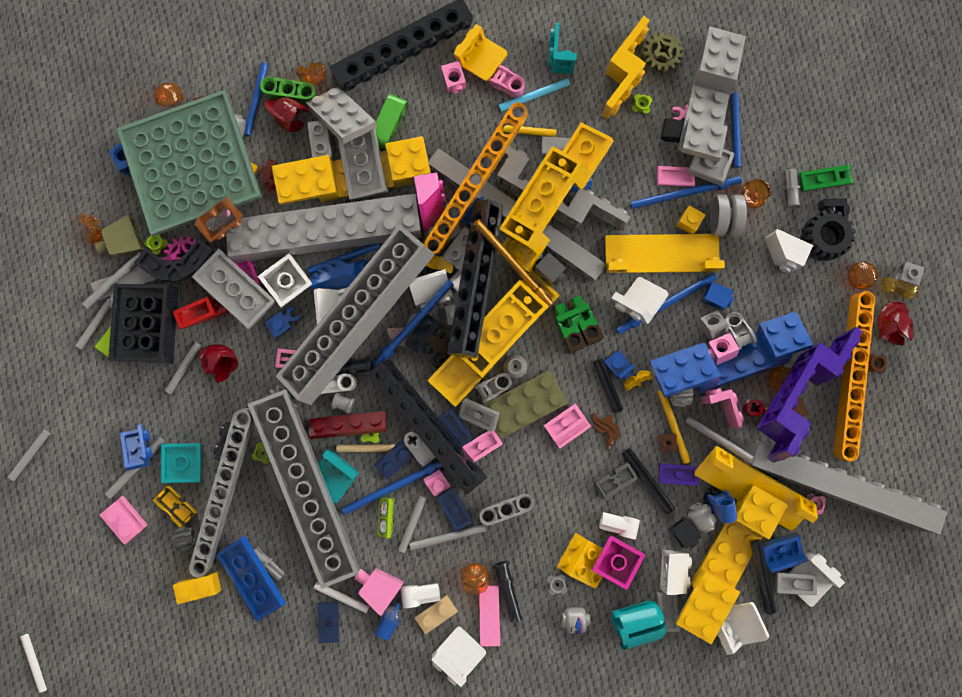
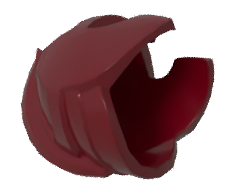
M284 97L277 100L271 98L264 103L266 110L273 116L276 124L285 131L293 133L304 127L302 121L292 122L295 114L300 113L299 109L306 113L309 112L299 102Z
M891 302L881 310L878 318L880 340L886 339L888 342L899 346L905 345L903 336L912 341L913 321L908 315L909 310L905 303Z
M213 344L198 351L203 371L206 374H216L214 380L217 383L227 380L230 373L234 372L238 367V359L235 357L233 350L228 346Z

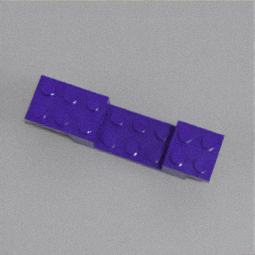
M858 327L836 337L830 348L820 342L799 354L757 427L759 431L776 442L767 457L771 462L783 461L798 454L800 450L799 445L808 436V429L812 423L793 410L799 402L797 399L806 390L808 380L818 386L829 382L833 378H838L843 373L844 364L852 356L851 351L860 342L859 337L863 331Z

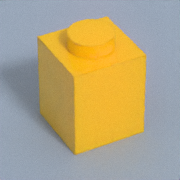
M689 205L684 210L676 227L688 234H694L704 219L705 214Z

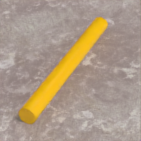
M661 390L657 391L671 431L677 435L676 444L678 445L683 464L689 463L691 460L668 397L664 398Z

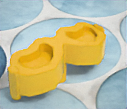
M643 370L639 371L636 377H628L624 384L626 391L631 390L637 385L641 387V382L651 380V372Z

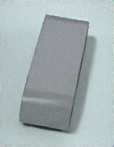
M523 493L486 506L480 511V521L484 525L489 526L530 511L533 508L534 501L530 495ZM523 497L530 500V504L526 508H522L519 505V501ZM504 504H509L512 507L509 514L501 512V507ZM491 511L494 517L490 521H485L482 517L483 513Z

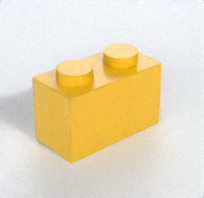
M216 571L205 574L200 578L193 577L179 581L173 585L178 605L216 595L221 591V586Z

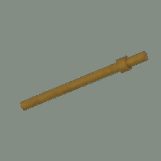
M480 219L475 221L473 225L527 283L532 291L550 307L553 301L545 293V289L541 284H537Z

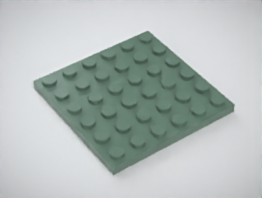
M226 90L117 128L146 223L152 236L195 222L197 218L227 196L235 207L262 198Z

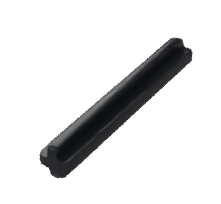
M628 448L623 451V457L666 514L672 513L675 507L632 449Z
M759 539L751 540L750 545L764 611L768 615L775 614L776 606L763 544Z

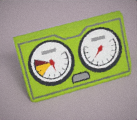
M379 498L377 530L379 537L388 539L392 537L393 498Z

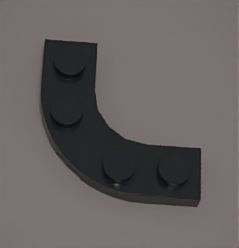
M197 238L186 254L178 260L165 261L145 248L134 263L158 280L179 282L192 277L215 251Z

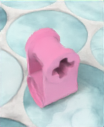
M499 65L493 78L489 79V84L512 98L522 96L524 94L523 78L511 72L508 68ZM513 85H519L521 88L518 90H514L511 87Z

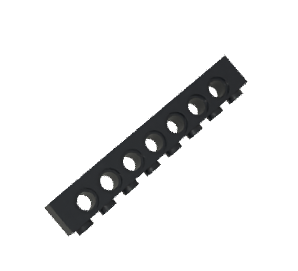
M455 0L329 66L340 89L342 91H350L356 87V84L371 80L373 75L385 73L392 65L402 64L411 55L413 57L417 56L423 49L436 46L438 41L453 37L455 32L459 30L464 31L468 29L473 23V16L464 0ZM454 18L456 19V21L454 23L448 22V19ZM433 27L440 28V30L436 32L432 31L431 29ZM418 35H421V36L424 37V38L421 39V40H416V39H415V37L418 36ZM401 44L407 45V47L404 49L398 48V46ZM386 52L391 54L387 58L382 57V54ZM368 61L374 62L372 66L365 65ZM351 70L358 71L355 75L349 74Z
M489 199L477 201L473 204L447 354L460 358H477L496 249L473 224L480 219L498 239L503 210L502 204Z
M390 359L380 362L368 373L370 378L466 495L488 478Z

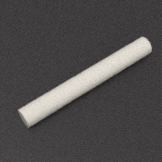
M316 582L313 588L364 613H367L370 607L330 587L321 589L319 582Z
M29 634L20 636L38 692L41 693L47 690Z

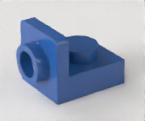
M620 350L604 361L617 380L621 378L625 380L633 374L631 370L635 366L629 363Z

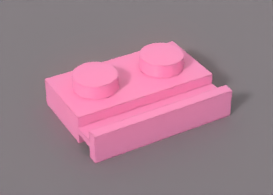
M573 404L543 425L559 449L591 427L576 404Z
M121 496L100 514L101 518L124 545L148 526L124 496Z

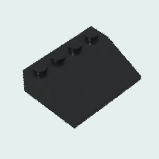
M114 284L109 361L173 364L176 319L173 311L177 310L179 288L167 284Z

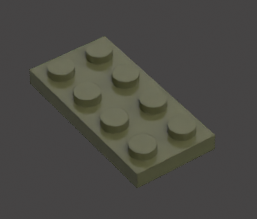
M551 370L483 404V406L500 413L495 431L501 439L565 406L568 402Z

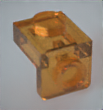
M81 213L77 217L78 220L91 230L84 238L87 242L94 244L103 238L101 230L104 228L98 224L100 221L95 216Z

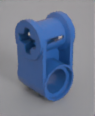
M723 490V493L713 496L711 494L707 495V501L712 512L716 514L721 522L732 523L737 520L735 500L731 497L728 490Z

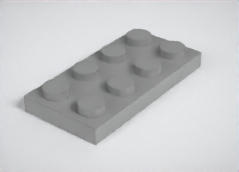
M339 87L332 88L328 92L315 96L306 102L307 108L343 144L377 128L376 121Z
M376 129L345 144L338 139L349 200L355 201L387 193Z
M220 249L192 276L249 330L276 303L267 292Z

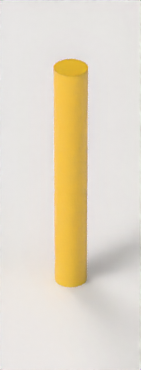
M506 125L502 132L512 133L513 127ZM522 126L517 134L556 137V130Z

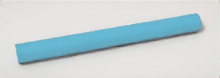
M566 78L499 104L500 111L509 109L514 103L520 102L523 104L570 85V81Z

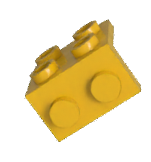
M476 24L473 29L467 32L463 42L457 45L454 56L456 61L460 62L462 68L483 81H489L498 69V66L506 59L508 53L502 47L485 38L482 27Z
M575 533L557 567L569 576L596 588L603 576L595 573L592 569L603 548Z

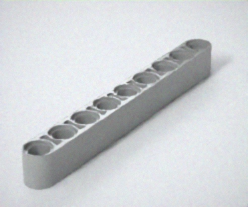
M249 408L237 411L233 415L189 566L191 575L197 578L204 576L211 569L254 425V419ZM241 413H244L247 416V423L241 420ZM236 432L242 435V441H238L235 438ZM230 451L236 453V460L230 457ZM224 470H228L231 473V478L225 476ZM219 488L225 491V497L220 495ZM214 507L220 510V515L214 512ZM208 526H212L215 529V533L210 532ZM203 544L207 545L210 551H206L203 548ZM198 563L204 566V570L198 567Z

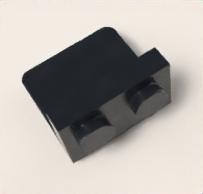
M427 314L404 344L434 368L439 369L450 357V354H447L451 331L439 320Z

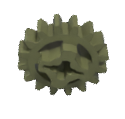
M660 31L658 36L652 34L651 39H647V45L643 47L645 52L642 58H647L645 63L651 64L650 70L655 67L657 68L656 73H659L660 69H663L665 74L668 68L673 71L675 66H679L680 60L684 56L681 54L684 47H679L681 40L676 41V35L670 37V32L663 35L662 31ZM654 46L653 49L655 51L651 54V47ZM673 51L675 52V57H674V59H672V57H673L672 52H673Z

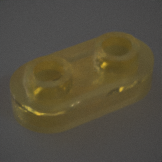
M883 277L880 284L884 291L900 293L901 297L905 299L918 297L920 288L891 277Z

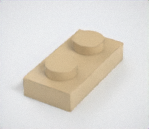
M445 595L440 601L435 602L415 616V620L423 632L427 634L456 614L458 610L448 595Z

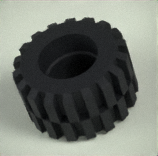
M834 210L823 211L806 222V226L802 228L804 233L801 235V239L813 245L810 257L813 259L818 257V261H830L846 254L852 248V242L856 238L853 234L856 231L851 227L854 225L853 222H848L847 219L849 217L847 215L841 216L842 212L834 213ZM822 226L830 228L835 233L836 241L834 246L828 245L822 240L820 236Z

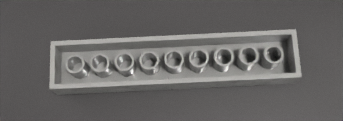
M416 194L244 217L240 220L242 223L235 229L230 228L226 231L228 257L234 263L285 257L287 254L299 255L385 243L399 225L416 238H422L420 211Z
M399 225L276 375L279 381L298 401L312 405L435 254L409 231Z
M285 389L249 403L248 407L321 589L358 575L359 565L290 391Z
M756 440L755 443L749 442L746 452L753 455L755 459L751 464L744 459L743 462L759 471L913 528L941 534L948 512L941 510V506L938 504L924 502L919 497L903 494L904 492L897 489L885 488V485L881 483L866 481V478L855 474H847V471L840 468H828L829 464L821 461H809L810 457L802 454L773 463L767 459L773 448L772 443Z

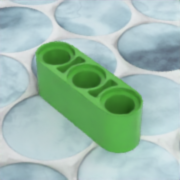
M266 77L260 83V88L268 99L273 98L277 100L285 97L306 105L307 101L317 96L313 86L306 82ZM269 86H274L272 91H266ZM287 89H293L290 94H285ZM307 91L312 92L308 97L303 96Z
M389 94L376 121L377 128L375 129L379 148L387 150L385 143L392 141L408 105V101Z

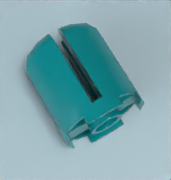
M648 600L611 611L613 613L611 619L614 631L616 630L619 639H622V642L619 643L622 650L658 641L665 636V618L662 610L654 601Z

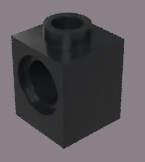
M686 517L681 518L669 528L685 549L694 548L699 544L698 540L702 538Z

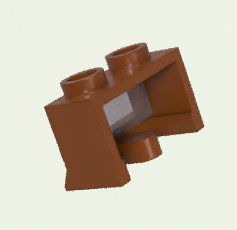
M227 196L197 218L194 225L211 243L215 239L217 241L222 239L228 229L238 227L242 223L240 221L242 214Z

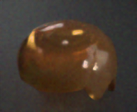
M309 62L307 68L299 65L295 70L301 82L310 83L312 86L319 84L327 73L326 67L322 62Z
M162 83L153 92L154 100L159 105L176 103L185 99L181 87L175 83Z
M759 178L749 180L742 186L739 195L745 197L747 208L755 209L765 205L766 200L771 196L770 185L765 180Z
M867 261L855 263L848 272V281L853 287L860 290L874 286L879 277L877 268L874 264Z
M782 365L770 371L768 385L774 392L777 393L792 367L789 368Z
M470 563L464 567L461 573V584L465 592L470 595H480L488 589L490 573L486 566L481 563Z

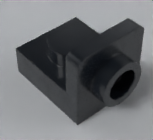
M847 198L823 199L818 202V210H825L826 212L829 210L842 212L841 216H848L850 213Z

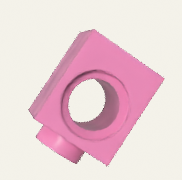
M457 61L441 66L447 92H452L453 94L462 92L466 88V81L460 62ZM453 76L459 78L456 82H452L449 79Z
M730 333L708 343V350L716 366L738 355L739 347ZM717 348H723L726 352H719Z

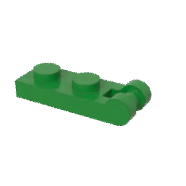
M851 165L800 172L798 175L802 192L854 184V179L850 174V171H852ZM839 173H842L843 179H840Z

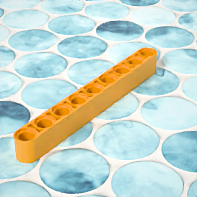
M519 102L510 106L424 242L427 248L430 249L429 244L431 241L436 240L438 242V249L432 251L434 254L442 252L526 121L528 113L524 104ZM515 109H522L524 113L521 117L516 118L513 116ZM506 125L513 127L511 134L506 135L502 132ZM495 142L502 143L500 151L492 150V145ZM486 158L491 159V166L489 168L481 166L482 161ZM474 175L481 177V181L477 185L471 183V178ZM468 191L470 193L469 200L466 202L461 201V194ZM453 208L459 209L460 214L457 218L450 216V211ZM443 224H447L449 227V231L445 235L440 233V227Z
M869 291L852 295L849 302L846 332L855 327H858L863 332L860 335L859 344L851 351V358L844 364V371L841 376L834 441V456L840 461H854L859 455L875 297ZM861 297L864 300V304L861 303ZM859 316L862 318V323L859 322ZM855 353H856L857 356H858V360H857V361H856L855 358H854ZM853 372L856 374L855 380L852 377ZM851 391L854 393L853 399L850 396ZM849 410L852 412L851 418L848 416ZM848 429H849V431H850V436H849V437H847V435H846V432H847ZM846 448L848 450L847 456L844 455V451Z

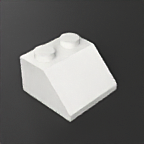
M778 229L765 238L774 264L779 266V270L786 273L794 272L803 267L813 245Z
M287 254L258 276L281 308L313 285L290 254Z
M445 269L415 278L409 285L416 308L420 307L422 309L448 281ZM451 289L439 301V304L450 301V297H453Z
M662 550L660 589L665 594H687V588H690L688 569H691L692 558L689 557V553Z

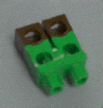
M580 296L570 300L573 309L568 312L564 303L554 306L555 321L569 354L604 339L588 303L585 304Z

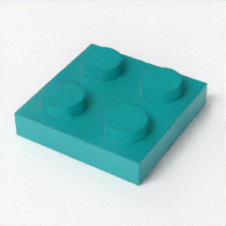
M202 443L161 444V483L202 482Z

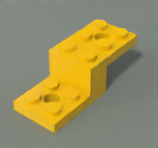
M645 16L642 17L608 64L605 74L619 83L620 86L604 107L601 116L605 119H608L610 115L613 117L616 115L622 102L628 99L632 89L638 86L645 73L643 69L646 63L634 55L637 45L640 46L646 38L645 35L649 31L647 26L650 20Z

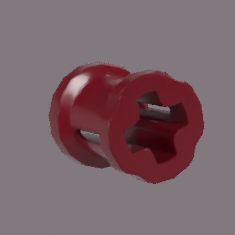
M758 399L747 400L743 403L742 411L746 416H759L764 411V405ZM752 405L756 406L754 408V411L750 410L752 408Z

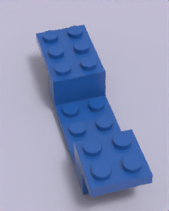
M795 311L760 323L755 333L757 342L754 344L751 342L742 346L737 357L717 366L705 342L651 360L650 366L664 398L695 387L700 394L788 364L794 353L812 348L813 343ZM717 348L719 352H726L723 348Z

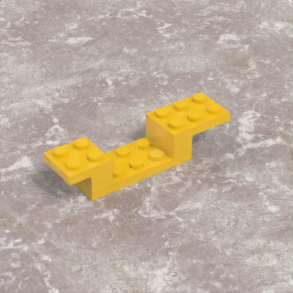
M581 122L563 151L554 146L550 148L500 226L499 230L508 236L503 246L527 272L531 271L550 241L542 233L572 185L583 190L614 142L612 137Z
M423 136L385 143L387 150L380 151L387 189L412 185L414 176L431 174ZM329 155L272 166L280 205L319 198L322 203L349 197L342 159L332 161Z
M533 270L528 273L537 284H541L545 289V293L553 302L560 296ZM523 279L519 280L484 317L477 358H460L451 355L428 379V382L456 407L522 334L549 308L548 305L532 291Z
M751 485L742 502L736 500L735 506L738 518L732 523H723L690 583L694 589L675 622L680 627L711 645L740 594V591L736 590L735 586L753 555L750 545L751 540H761L762 537L770 539L788 507L786 503L755 485Z

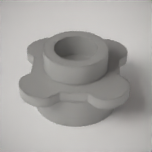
M565 575L548 576L547 581L550 587L548 592L551 595L555 593L565 594L567 592Z

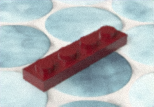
M386 411L312 418L309 421L310 439L387 432Z

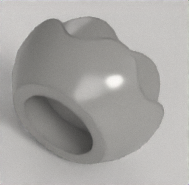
M512 355L506 358L503 370L512 379L520 378L526 373L527 363L522 356Z

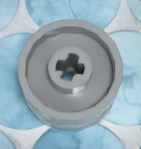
M715 194L710 207L711 235L723 237L728 233L730 237H741L744 233L747 218L745 197L733 194L728 199L726 194Z

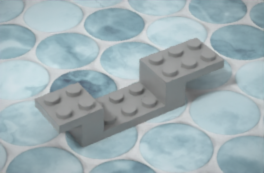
M709 26L702 58L692 83L678 147L681 152L720 162L728 126L724 125L729 95L738 78L746 36Z
M495 142L492 145L493 151H500L502 148V143ZM510 145L500 160L504 164L497 174L496 184L520 197L529 183L528 180H521L528 168L530 158L527 157L528 155L521 150L516 151ZM587 188L578 190L569 207L562 201L553 215L555 219L576 231L580 228L588 212L619 230L624 228L631 216L627 215L628 213L624 209L611 206L607 199H599L594 196V193Z

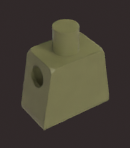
M129 215L102 229L101 233L104 240L95 243V248L99 254L108 251L110 256L114 258L136 255L139 251L142 253L145 249L135 220Z

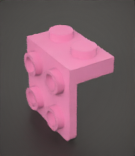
M721 388L706 391L705 396L700 397L702 404L722 402L729 428L739 429L743 427V415L740 411L738 412L736 405L738 404L736 394L732 392V389L722 391Z

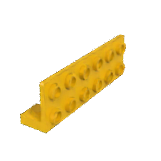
M711 234L606 235L605 237L606 273L720 272L725 268L724 260H720L719 237L712 236Z
M718 446L710 452L695 470L697 477L721 491L728 490L733 498L741 502L751 485H755L786 503L788 507L778 524L790 531H793L804 519L812 523L818 519L817 508L814 502Z

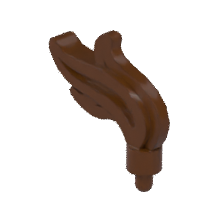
M593 413L592 419L596 424L593 427L598 432L607 434L606 449L609 450L614 445L615 440L619 438L620 430L611 420V414L607 415L604 420Z

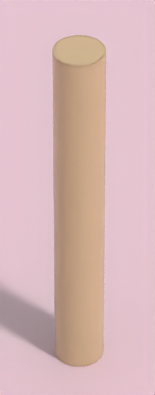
M395 444L337 445V453L388 452Z

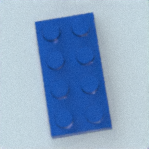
M243 536L216 554L256 622L286 604L246 536Z

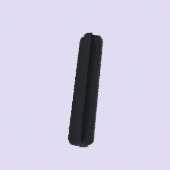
M598 359L594 361V367L613 413L623 411V406L604 360Z

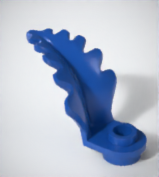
M336 259L334 262L335 267L328 263L325 264L326 272L318 269L319 275L317 273L313 274L314 279L310 278L313 285L309 288H313V290L318 288L330 289V287L332 290H339L340 286L342 289L348 288L369 261L362 259L349 264Z

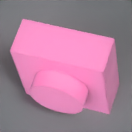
M440 469L423 479L434 497L451 487Z

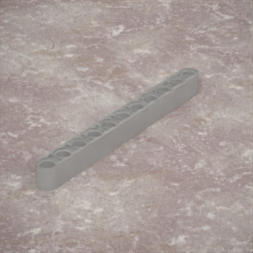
M437 149L428 161L432 171L457 188L460 187L470 169L440 149ZM474 175L471 178L473 185H477L481 181V177L478 175ZM488 182L485 183L475 199L478 201L483 196L484 200L489 199L502 204L501 218L503 220L506 219L516 201ZM547 224L542 232L550 239L545 249L595 282L606 267L605 263Z

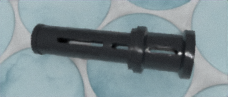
M371 356L358 360L352 358L344 364L336 375L350 373L357 375V373L372 371Z
M502 561L492 565V568L496 571L497 585L502 589L510 622L513 623L514 620L515 622L522 620V616L512 585L514 578L511 577L508 567L510 563L509 561Z

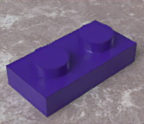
M659 463L658 483L698 486L699 477L695 475V470L699 466Z

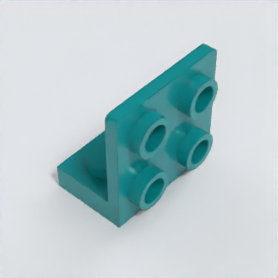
M555 23V28L551 29L549 37L550 49L547 66H551L550 73L573 74L577 53H572L569 50L558 52L559 23Z
M329 449L322 455L323 459L320 461L319 467L333 502L338 503L360 472Z

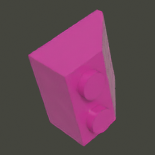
M437 173L414 176L423 230H428L444 212L443 205H446L445 194L440 193L444 191L443 181L438 180Z
M610 535L592 571L628 590L645 554Z

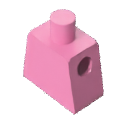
M375 568L371 576L360 569L359 574L354 578L364 585L358 594L380 616L404 583L402 580Z

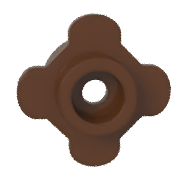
M869 354L868 372L884 373L886 357L884 355L875 356L874 354Z
M670 433L669 435L660 434L658 436L660 452L666 453L670 450L674 452L678 450V445L676 444L677 435L675 433Z

